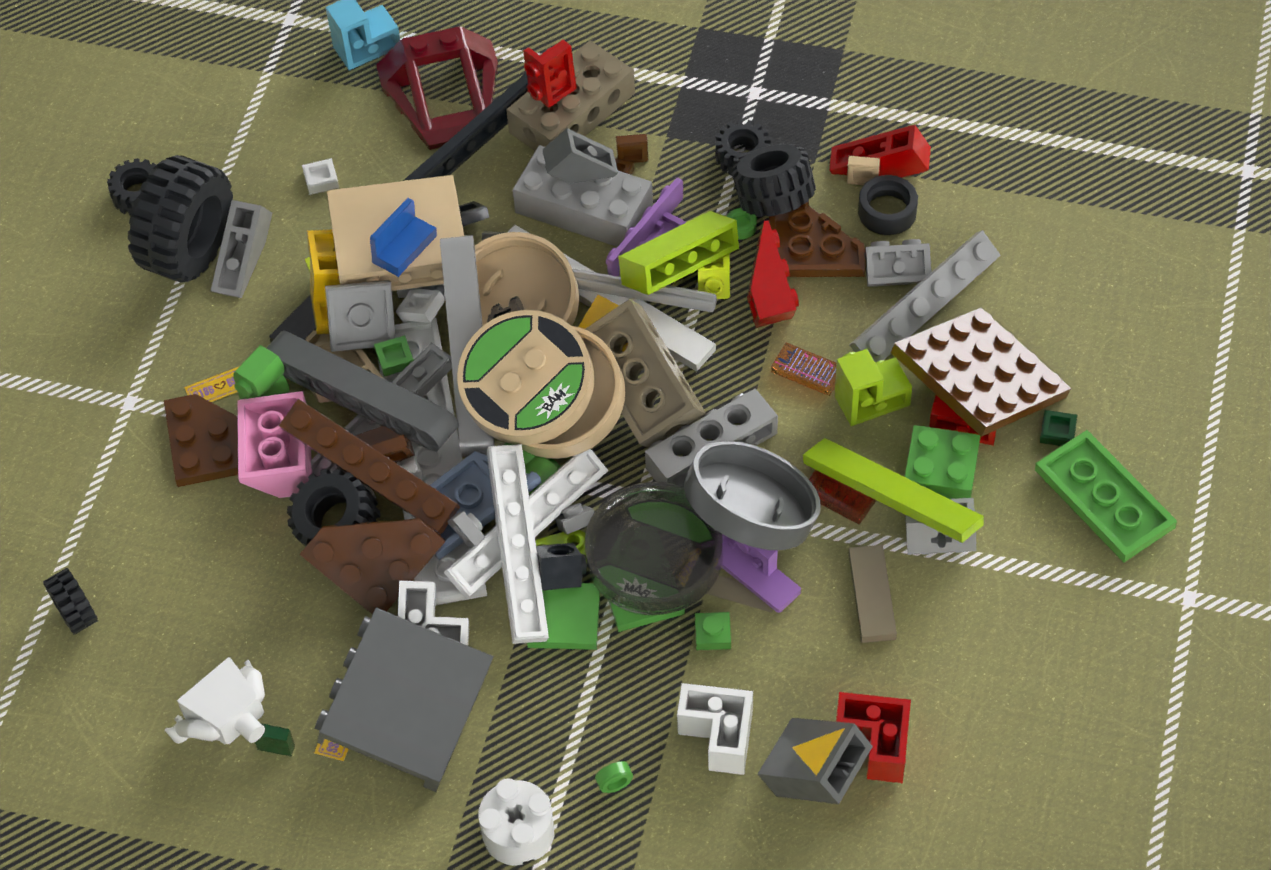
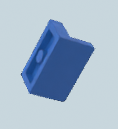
M407 198L370 236L372 263L398 277L437 237L436 227L415 217L414 200Z

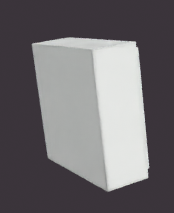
M332 158L302 165L309 195L339 188Z

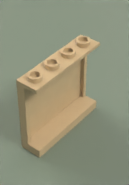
M453 175L327 190L340 285L390 280L391 289L395 291L444 284L440 239L464 236ZM407 198L414 200L415 217L436 227L437 237L398 277L372 263L370 236Z

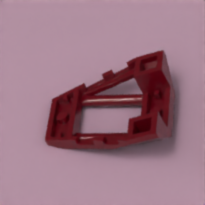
M454 27L401 39L376 64L382 91L394 101L397 110L409 120L412 129L427 148L434 150L441 148L493 102L498 60L490 39L463 27ZM460 57L473 109L430 118L417 66ZM483 69L482 94L476 70ZM410 85L416 111L404 94L401 86Z

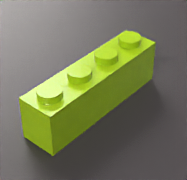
M708 211L618 256L621 284L643 294L650 295L739 249L737 220Z

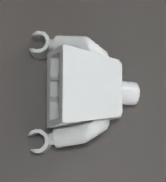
M228 657L177 700L185 719L177 715L175 717L177 724L172 728L165 729V732L175 743L179 744L188 738H195L206 741L218 740L223 744H230L240 735L249 743H254L262 737L265 727L258 721L264 714L261 705L265 697L262 675L252 667L249 660L245 661L246 666L239 670L232 659Z

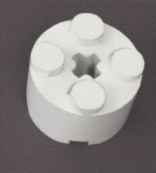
M507 778L499 781L497 786L492 788L483 798L479 808V823L484 844L492 857L504 864L516 866L523 865V862L532 859L535 861L548 851L554 839V823L550 799L543 790L530 782Z

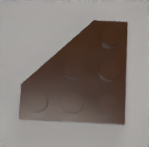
M809 201L795 210L769 216L771 229H776L779 235L780 248H778L780 258L787 261L790 272L789 277H865L864 243L856 237L850 238L841 231V226L826 214H819L811 208Z
M197 394L164 400L177 486L181 487L238 475V416Z
M420 518L343 526H324L303 549L300 555L373 615L376 608L388 611L399 597V581H413L446 542V539Z

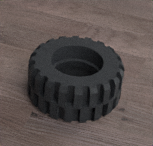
M176 155L162 160L157 164L156 169L151 170L147 181L143 182L140 188L141 192L138 198L135 199L134 211L130 215L128 240L130 244L128 248L132 255L131 257L140 268L180 283L200 277V273H204L209 268V263L214 261L217 256L216 252L221 247L231 201L233 200V192L230 190L232 187L231 183L221 169L182 155Z

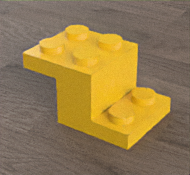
M332 229L307 231V243L310 256V294L316 334H329L325 286L340 285Z

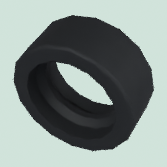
M882 175L869 180L864 184L859 195L858 215L861 223L868 230L880 235H895L906 231L916 220L918 205L916 189L909 181L899 176ZM891 196L902 200L906 204V209L895 214H882L875 211L870 206V202L878 197Z

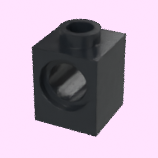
M574 543L536 546L542 590L582 587V575L586 574L587 571L586 558L584 554L579 552Z

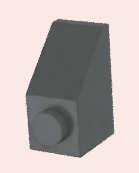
M568 128L542 149L547 174L569 184L615 177L618 174L612 149Z

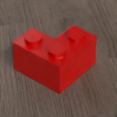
M839 692L836 722L854 723L873 746L869 752L867 780L903 783L911 699Z

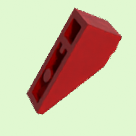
M914 124L833 146L831 149L829 171L831 174L847 175L849 156L880 158L879 176L893 175L903 178L929 171L931 146Z

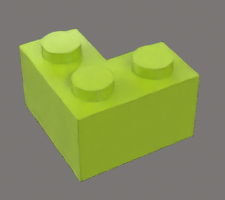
M864 349L858 352H849L837 359L835 398L850 426L911 405L912 385L896 357L886 361L874 362L868 349Z

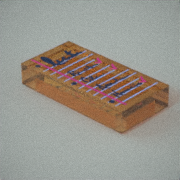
M786 342L773 362L771 372L830 396L835 388L837 363Z

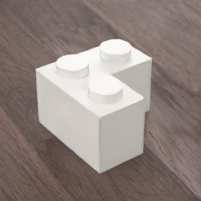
M399 581L398 617L468 646V618L435 617V582Z
M682 683L677 712L678 735L710 738L708 749L709 771L744 775L753 713V691Z

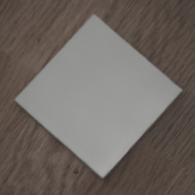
M390 280L325 286L331 352L374 348V344L395 338Z

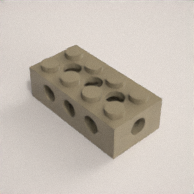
M589 40L572 54L577 89L550 108L540 100H534L529 92L525 93L506 109L509 133L534 151H536L539 145L546 147L566 128L586 136L635 94L634 69Z
M628 299L585 329L603 340L612 351L622 371L625 382V402L621 413L640 445L649 448L654 442L667 439L684 425H690L706 414L641 305ZM628 342L627 349L622 353L623 346ZM644 369L642 378L638 380L640 371ZM660 396L659 404L654 407L656 398Z

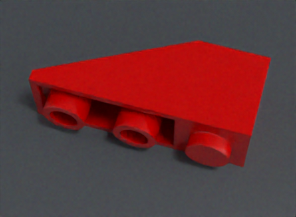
M769 220L764 221L760 230L747 295V301L756 328L792 319L797 310L796 307H799L796 290L794 288L790 289L787 280L790 276L787 261L781 259L778 248H780L778 232L776 229H771Z

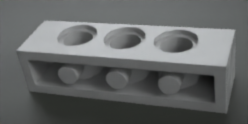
M756 389L746 394H739L730 403L719 409L709 411L702 419L691 425H684L667 439L654 442L645 450L646 470L665 494L670 496L684 488V480L697 452L702 447L719 441H735L757 446L777 434L778 415Z

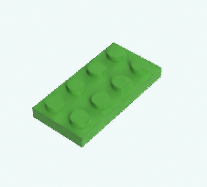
M1088 430L1053 451L1035 465V471L1123 563L1176 528L1177 520Z

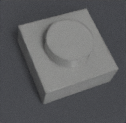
M581 503L569 506L562 511L563 515L555 519L559 531L565 534L598 522L594 509L586 505L582 506Z
M462 511L448 521L449 525L469 548L475 547L486 538L481 532L483 529L482 524L472 513L466 515Z

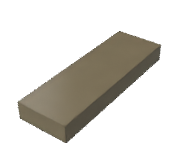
M883 545L849 548V560L861 642L896 640L897 632Z

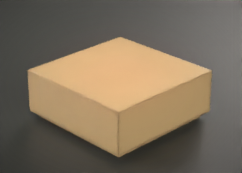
M849 156L847 184L864 185L874 177H878L880 158Z

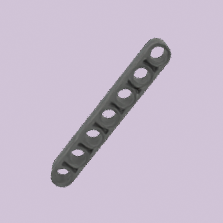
M281 331L266 348L281 359L285 371L283 375L285 378L381 426H385L399 435H404L407 439L429 450L438 451L459 427L456 417L445 408L287 331Z

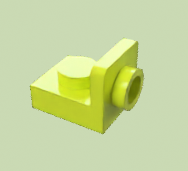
M730 253L698 269V291L714 293L717 299L730 298Z

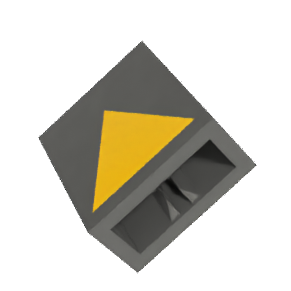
M791 718L758 772V775L776 797L839 804L873 746L854 723Z

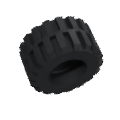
M777 144L756 149L744 155L732 168V177L741 209L750 215L775 216L784 214L804 205L815 194L816 185L807 151L802 147H797V145Z
M335 468L332 473L328 469L320 470L319 476H316L314 473L307 476L309 481L305 484L301 481L298 484L297 488L300 490L297 494L292 493L290 497L293 505L287 506V514L291 517L287 520L288 525L293 530L292 534L305 547L322 528L321 525L325 513L336 504L347 503L343 517L333 526L377 522L376 519L381 517L380 510L376 507L378 502L371 492L353 474L349 472L344 473L341 469Z

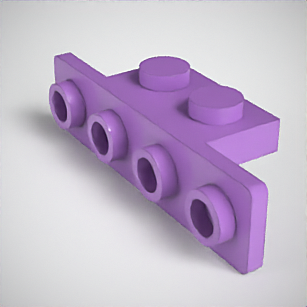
M676 178L670 186H665L655 204L646 208L638 224L635 227L629 228L622 243L609 252L606 258L608 275L617 277L620 275L618 256L686 223V221L671 214L683 200V180Z
M709 524L707 525L712 531L715 540L701 546L692 543L701 551L717 546L716 563L778 613L783 611L801 594V587L777 569L778 550H765L742 544L718 532Z

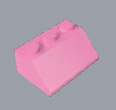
M303 391L237 400L238 479L240 483L278 498L291 497L292 493L297 494L300 490L297 486L301 481L304 484L309 481L307 476L312 474L311 448L278 426L297 399L306 403Z

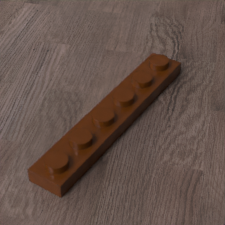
M297 399L278 425L282 430L345 472L353 474L360 482L414 518L423 520L440 535L448 526V521L460 509L456 502L300 399Z

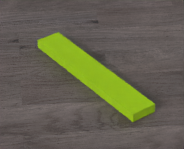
M826 438L803 454V463L961 543L984 525L983 515Z

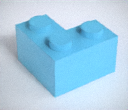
M341 0L326 7L333 48L348 70L387 54L400 41L399 28L383 5L364 12L356 0Z

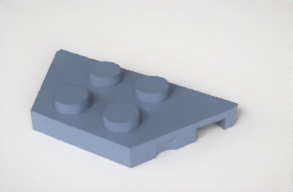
M474 451L430 484L431 487L460 506L457 513L462 511L466 515L472 513L483 527L495 519L487 455ZM532 471L530 474L526 473L529 493L542 482L537 473ZM449 524L441 534L446 539V542L435 553L438 560H441L464 542Z

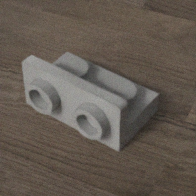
M919 239L904 240L902 245L891 246L889 241H876L871 243V247L865 248L867 287L918 284L932 272L930 244H921Z

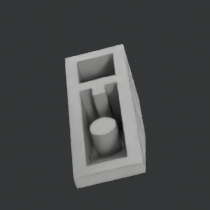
M232 200L211 292L238 298L243 297L266 243L272 217L271 211L260 205Z

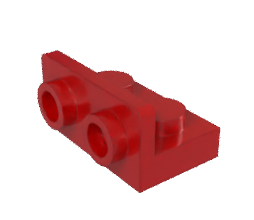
M561 40L553 47L548 48L541 55L537 54L530 47L523 50L524 69L528 81L527 90L534 100H540L550 108L577 89L572 47L565 40Z

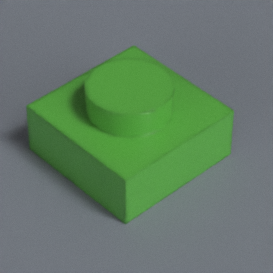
M405 335L374 344L384 377L402 372L414 361Z
M730 612L695 613L696 650L731 649Z

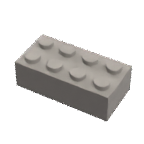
M541 145L536 149L513 188L515 213L616 247L622 243L629 228L635 227L642 219L646 208L653 206L652 181L618 171L615 177L569 184L561 179L552 177L550 174H547L542 151L545 147Z

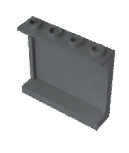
M376 608L371 618L365 616L357 634V636L362 638L358 648L351 647L347 654L343 667L348 668L344 679L337 678L331 689L329 698L334 699L329 711L322 709L314 728L319 731L317 743L322 745L324 740L327 739L425 780L423 787L437 792L489 671L493 656Z

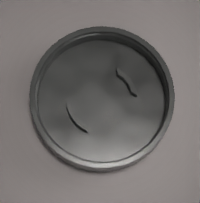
M719 441L702 447L697 452L684 480V491L688 502L707 524L723 535L755 548L787 550L799 546L809 536L821 510L820 498L816 489L800 470L782 457L747 443Z

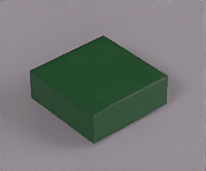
M1044 410L1040 443L1063 446L1075 438L1078 415Z
M261 723L265 727V731L262 737L255 742L257 750L291 757L295 747L291 731L288 728Z

